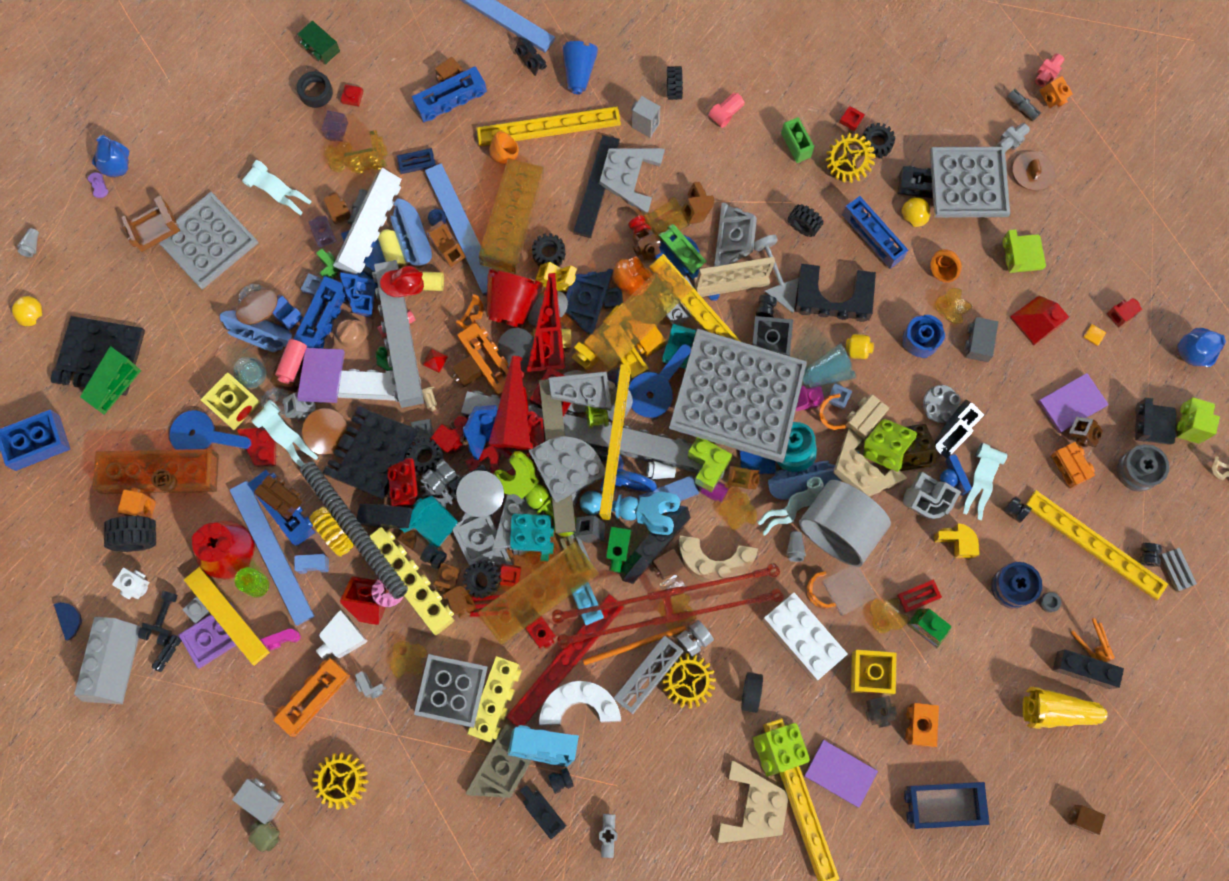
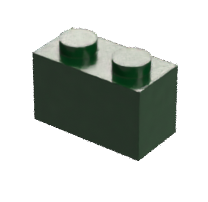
M313 20L297 33L300 46L305 51L309 50L316 61L320 60L325 65L340 52L337 41Z

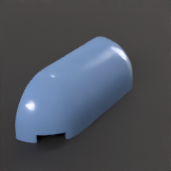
M397 199L393 204L395 209L393 216H391V222L404 259L415 266L424 265L431 260L432 251L419 214L410 203L403 199Z
M235 310L225 311L220 314V321H223L228 329V334L271 352L282 350L283 346L286 347L288 340L292 338L289 330L269 321L263 320L256 324L246 325L238 321Z
M819 461L813 463L808 469L799 472H790L785 469L775 472L774 477L768 480V486L774 497L785 500L790 499L796 493L807 490V481L812 477H820L824 487L830 480H842L833 473L834 464H829V461Z

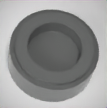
M1048 592L1040 598V607L1045 612L1052 613L1061 607V599L1056 593Z

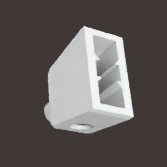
M340 610L319 634L324 644L316 652L322 659H325L332 652L336 657L341 658L365 644L367 639L348 616Z

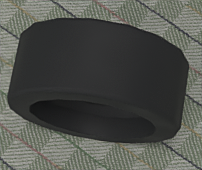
M307 72L300 77L297 83V92L302 102L308 107H322L332 98V85L328 77L322 72ZM320 82L325 85V90L321 95L317 97L306 96L305 89L309 84Z
M747 672L742 694V711L758 712L763 687L762 674Z

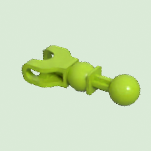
M515 451L510 457V463L516 470V475H510L504 470H497L493 474L502 483L505 494H515L521 499L525 497L530 507L539 509L536 512L537 514L543 510L548 516H551L556 532L553 503L551 502L552 496L550 497L546 487L536 485L539 480L535 476L534 463L521 451ZM575 532L558 533V535L568 537Z

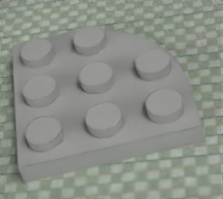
M566 436L556 437L529 450L556 503L605 477L606 469L599 456L590 445L580 439Z

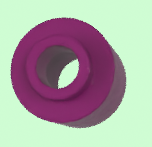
M719 481L712 493L701 486L698 487L701 489V494L715 502L717 500L722 502L729 490L725 487V484Z

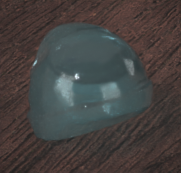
M242 357L235 363L234 377L244 387L255 388L264 382L266 368L256 358Z

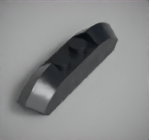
M679 506L677 511L669 512L666 515L672 519L674 524L671 534L662 535L651 532L621 567L619 574L622 581L634 584L691 519L688 506Z

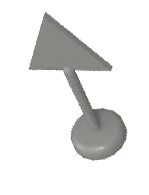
M769 235L754 242V250H766L768 257H773L770 247L777 243V236ZM775 262L773 270L779 285L765 290V292L777 298L781 305L794 313L799 278L784 283Z

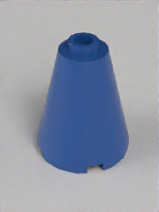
M583 41L566 42L562 50L568 89L573 94H582V92L586 91L598 54V47L589 43V46H586Z

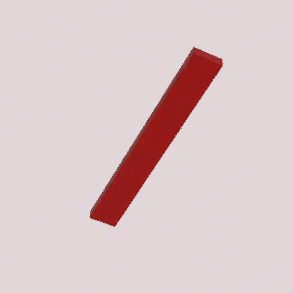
M610 594L599 605L604 618L589 625L584 623L508 713L506 718L516 727L519 725L525 726L550 694L556 690L623 610L624 606Z

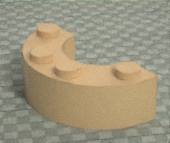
M686 536L679 537V554L683 565L695 578L708 584L722 585L738 580L749 570L758 552V548L738 545L735 554L730 559L714 561L703 554L700 548V539Z

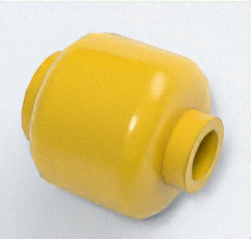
M853 334L850 338H847L845 351L849 354L850 358L867 359L869 353L873 354L874 342H871L868 335Z

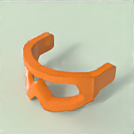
M472 295V301L466 313L460 320L455 322L457 326L464 330L476 323L475 320L481 319L483 316V302L477 295ZM473 306H479L478 314L471 315L472 323L466 326L463 322L469 316Z
M840 393L828 395L820 405V419L827 428L833 430L843 429L846 426L845 424L834 425L825 419L823 410L831 399L841 397Z
M826 571L814 574L806 587L807 597L810 602L822 609L836 606L835 603L824 604L812 593L813 582L817 577L825 576Z

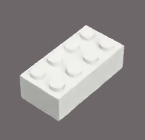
M795 593L791 594L762 620L814 682L818 681L848 655Z

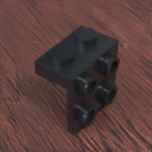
M1145 397L1137 403L1135 409V440L1167 445L1174 444L1176 438V409L1153 405V398Z

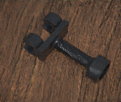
M162 591L160 598L163 600V605H161L162 607L155 624L142 623L138 638L148 640L152 630L160 632L156 644L162 646L166 643L168 644L172 631L163 629L161 625L164 623L170 604L176 603L178 595Z

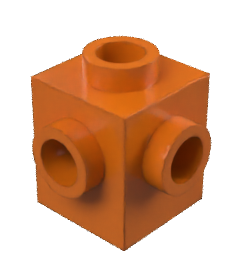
M1063 76L1039 90L1049 108L1055 105L1059 108L1068 102L1066 98L1073 95Z

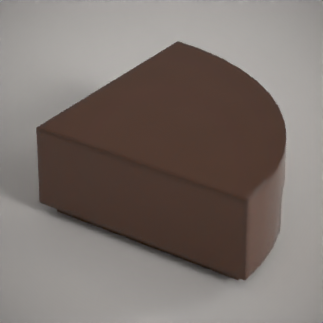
M414 529L405 533L402 531L396 538L405 546L414 550L417 542Z

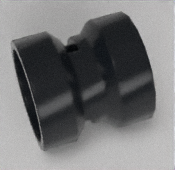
M760 295L756 316L774 318L775 311L773 309L777 304V298L771 295Z
M1015 496L1005 507L1004 512L1008 515H1013L1015 520L1021 523L1032 508L1027 504L1021 503V499Z
M430 543L424 549L420 559L425 563H430L432 568L438 570L441 563L443 564L446 560L447 553L437 550V547Z
M1142 543L1141 551L1143 553L1139 563L1144 566L1159 567L1161 563L1159 554L1162 553V546L1155 543Z
M568 768L562 769L560 774L551 773L548 775L554 794L561 792L564 787L567 789L574 787Z

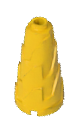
M1039 687L1028 688L1026 692H1029L1030 696H1024L1023 718L1024 721L1030 722L1027 725L1029 728L1041 729V727L1098 725L1107 719V710L1099 703L1085 701L1054 691L1043 690Z

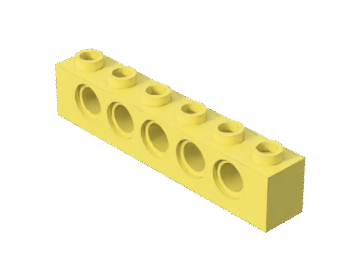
M381 527L371 534V540L374 541V544L377 545L381 553H383L385 546L390 545L392 547L390 553L383 554L384 558L391 564V567L394 568L396 561H403V566L400 569H395V571L408 587V591L404 596L433 634L437 636L455 621L452 618L454 613L451 612L448 605L445 607L440 601L443 598L436 589L432 592L428 587L431 584L424 574L422 576L418 574L416 570L419 567L412 559L408 561L405 557L407 552L401 544L397 546L394 543L395 536L389 529L385 531ZM414 575V583L406 584V578ZM425 590L427 592L426 598L418 600V593ZM432 606L439 607L436 615H430L429 613Z

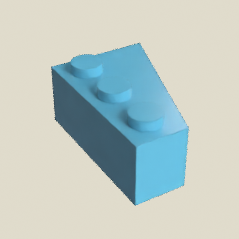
M519 725L512 730L508 755L568 767L575 761L579 736L549 732L547 730H534L528 726Z

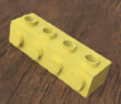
M496 656L481 696L474 728H469V735L491 743L494 739L497 740L501 730L498 727L500 720L505 719L508 711L505 708L507 701L512 700L515 689H512L515 681L518 682L522 670L519 669V664Z

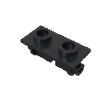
M519 38L515 52L533 75L536 76L538 69L544 70L547 67L546 61L540 54H536L537 50L529 40Z

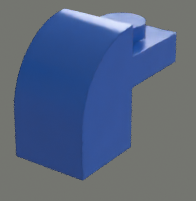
M279 294L277 296V306L272 314L290 330L303 317L295 307Z

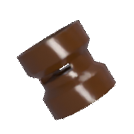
M159 469L152 475V484L163 492H171L177 486V478L165 469Z

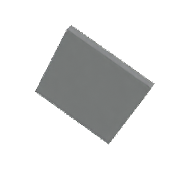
M931 147L930 161L934 218L1010 216L1005 147Z
M209 192L176 219L181 231L161 241L159 244L203 290L259 242L212 192Z

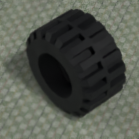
M122 516L104 522V547L106 549L132 552L147 550L156 545V521L154 519L144 516Z

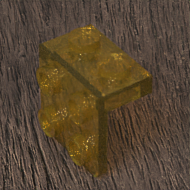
M377 130L369 131L372 148L344 154V159L352 173H362L364 170L370 169L378 170L387 166L385 156H388L387 147L384 145L383 137H379Z

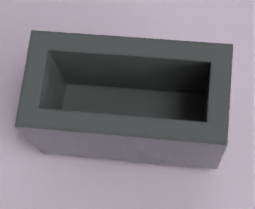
M976 317L972 323H969L967 328L969 340H966L964 351H967L966 358L984 362L990 361L994 354L999 321Z

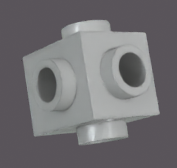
M298 392L283 399L286 418L305 420L310 413L316 410L315 402L298 401Z

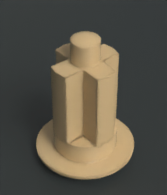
M435 387L422 389L426 406L431 408V411H435V406H437L432 391Z

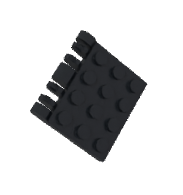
M71 316L56 367L51 374V383L69 385L72 374L75 373L73 386H81V388L85 389L110 346L136 365L145 330L140 327ZM130 385L122 395L126 396L128 394Z
M358 406L354 413L365 418V420L356 416H352L351 420L356 424L362 425L360 430L358 431L353 427L347 426L345 430L356 437L353 438L343 433L337 444L338 447L348 451L347 454L337 449L333 452L335 456L344 459L342 464L329 460L328 465L338 469V471L326 466L322 474L375 497L384 499L390 487L387 476L388 468L404 460L407 449L409 450V446L413 443L418 430Z

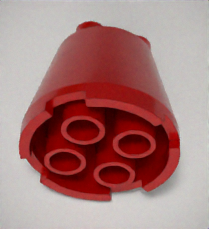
M489 269L487 275L488 320L503 323V320H507L506 324L521 328V324L524 325L541 294L544 283L534 282L526 277L507 272H497Z
M234 521L208 523L200 527L192 536V548L196 562L207 575L223 580L232 579L241 575L250 566L249 564L255 551V542L251 533L241 524Z

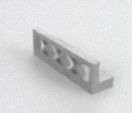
M664 636L614 697L615 701L634 714L684 652L683 649ZM672 648L676 650L672 657L665 658ZM662 662V670L659 673L652 674ZM649 678V686L646 689H640ZM636 694L637 701L630 707L627 704Z

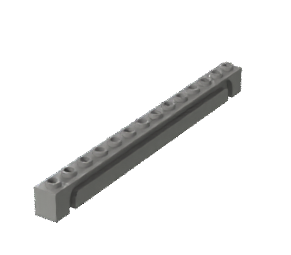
M467 391L461 411L462 416L469 418L475 406L496 405L498 410L501 397L497 395L485 396L480 391ZM529 403V412L533 411L543 418V410L538 405ZM566 412L563 417L566 437L580 439L593 448L608 452L612 429L611 422H609L608 427L600 425L589 429L586 416L579 418L573 413ZM623 425L620 455L649 462L657 461L695 473H699L703 467L687 457L688 451L693 445L687 443V440L681 438L673 440L664 434L656 436L650 434L649 431L631 430V427Z

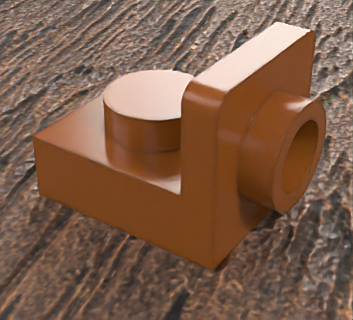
M730 466L727 485L745 489L757 488L760 482L759 470Z
M441 563L437 580L433 584L437 587V591L446 593L455 588L461 569Z

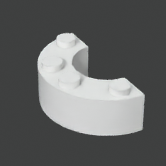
M586 681L570 682L553 691L545 701L539 719V725L541 726L561 725L562 716L565 711L572 705L582 703L595 708L601 723L621 722L620 711L613 697L599 685Z

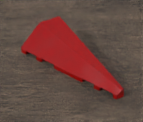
M548 273L527 372L547 371L548 367L554 370L566 369L556 273Z
M512 356L492 429L489 445L497 448L533 449V443L530 442L529 437L531 427L528 426L527 421L529 410L526 388L523 387L522 378H524V372L521 371L520 361H522V357Z

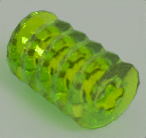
M243 568L235 576L234 582L238 590L254 598L264 596L269 589L268 578L253 568Z

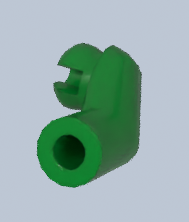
M379 347L375 353L377 365L386 371H393V367H389L386 348Z

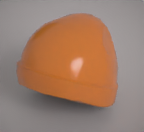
M497 132L490 143L489 154L491 158L502 164L511 163L517 158L519 147L516 141L505 132Z
M947 249L939 250L931 258V271L937 280L950 283L959 277L962 264L954 251Z

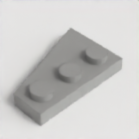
M607 372L552 377L548 380L551 399L612 410Z

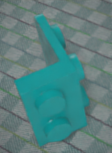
M673 324L662 362L668 363L682 345L686 344L692 348L696 330ZM690 354L681 364V368L686 369Z
M433 496L425 499L420 498L413 505L414 509L409 528L400 529L405 533L415 528L429 543L438 548L450 535L458 522Z
M513 514L511 518L510 548L512 550L541 551L540 561H548L549 554H553L554 542H550V537L554 536L551 516Z

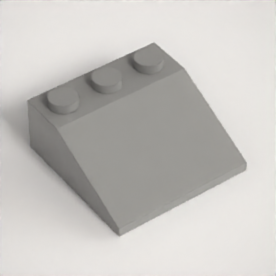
M428 654L414 715L474 728L488 667Z

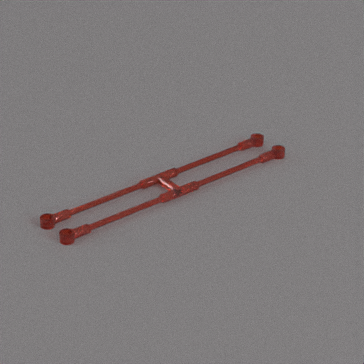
M771 563L767 568L754 570L752 573L696 585L660 590L644 596L579 610L561 611L556 609L552 612V620L556 624H560L564 619L576 617L579 614L663 598L666 615L652 618V620L583 635L582 633L571 636L561 634L557 638L558 646L560 648H567L569 644L584 641L583 639L653 624L655 626L688 619L695 615L756 602L762 603L772 600L774 602H781L784 595L778 588L773 589L771 593L758 595L755 598L690 612L674 613L671 596L684 594L687 591L752 577H777L780 574V569L776 564Z

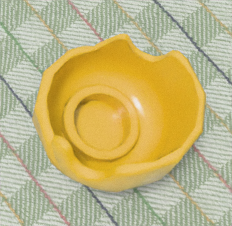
M911 198L904 203L902 214L905 221L910 222L913 227H919L929 221L931 210L926 200Z
M31 296L20 297L12 306L13 317L19 325L25 327L35 325L36 320L42 316V305L36 298Z

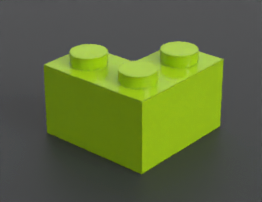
M1194 397L1184 402L1180 409L1182 417L1176 427L1178 431L1177 438L1201 444L1216 435L1220 416L1213 414L1215 404Z
M697 437L687 456L703 466L695 479V484L712 493L729 464L732 454L708 440Z

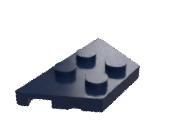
M607 269V271L598 273L594 271L588 274H576L574 283L569 286L566 295L568 306L565 314L589 335H594L613 275V269Z

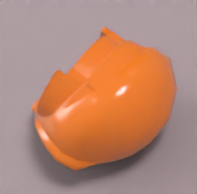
M637 256L631 259L618 260L613 270L615 284L620 290L633 297L641 296L655 280L654 274L645 268Z

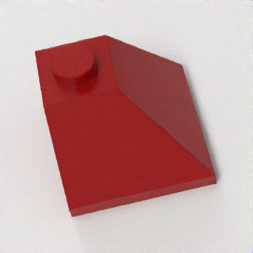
M1039 295L1012 314L1010 318L1029 341L1035 345L1062 326L1069 316L1058 303Z
M352 576L340 599V603L359 622L379 625L385 607L377 604L372 597V587L377 580ZM384 587L383 594L388 593V590Z

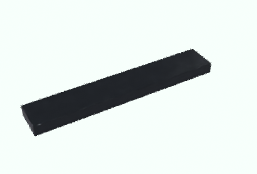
M602 135L573 231L575 235L592 238L606 188L599 184L608 150L618 149L620 139Z

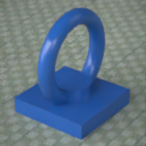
M619 454L614 495L617 486L621 485L638 491L654 492L657 489V484L643 475L625 471L623 469L624 462ZM603 478L602 483H601V486H600L602 492H603L604 478Z

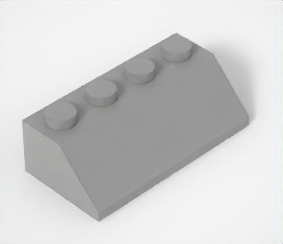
M94 617L74 693L82 702L123 704L139 640L140 626L116 618Z

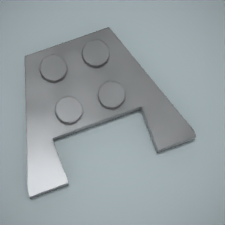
M609 149L599 184L616 196L622 197L628 201V204L637 207L643 214L647 215L652 197L635 193L634 189L642 161L660 167L665 149Z

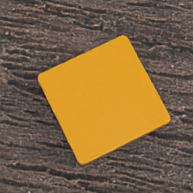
M1091 324L1083 338L1098 346L1106 332Z

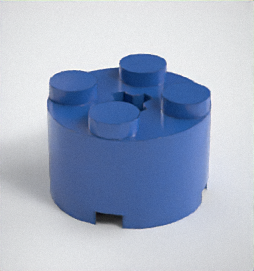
M929 314L914 317L903 333V347L916 357L927 358L938 350L945 339L942 322Z

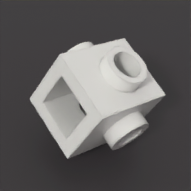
M123 568L112 585L121 590L119 594L128 599L131 597L139 599L140 596L146 593L150 582L144 579L146 575L137 570L132 572Z

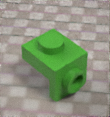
M320 249L316 254L326 266L320 272L322 278L325 276L333 279L340 271L333 266L336 259L330 252L326 253L323 249Z

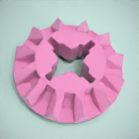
M377 579L372 587L374 601L384 607L397 605L403 597L393 599L392 594H383L385 585L382 584L381 580Z

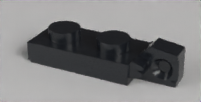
M527 785L520 790L526 798L523 801L525 808L550 840L567 826L538 790L533 793Z

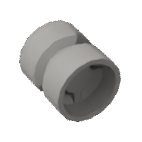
M699 620L689 627V631H683L676 637L683 649L692 658L701 651V646L706 647L714 641L710 632Z

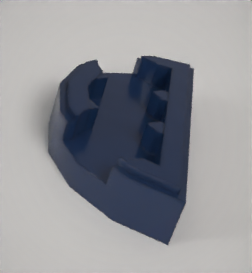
M56 603L54 607L65 640L69 641L77 635L76 633L82 624L81 614L71 604Z

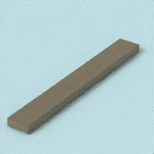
M539 380L546 441L556 437H565L562 403L560 400L551 399L549 381ZM572 495L557 503L552 497L556 534L575 532Z

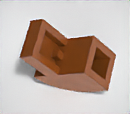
M693 182L687 193L689 198H687L681 209L688 224L703 222L714 206V196H707L701 183Z
M442 221L426 231L432 240L431 243L450 267L466 257Z

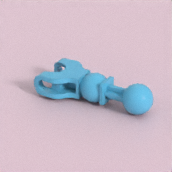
M597 491L585 492L580 499L582 511L588 515L599 514L602 495ZM657 492L649 497H641L640 501L632 496L622 498V495L619 494L617 501L613 500L611 511L615 512L616 519H619L620 516L628 521L637 519V522L644 524L650 532L669 535L673 531V521L670 517L661 514L677 511L681 501L677 495L666 492Z

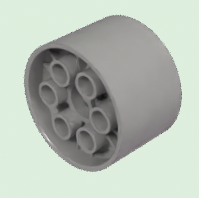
M830 480L799 520V525L808 538L823 551L845 564L860 567L891 526V521L886 512L865 493L847 483Z

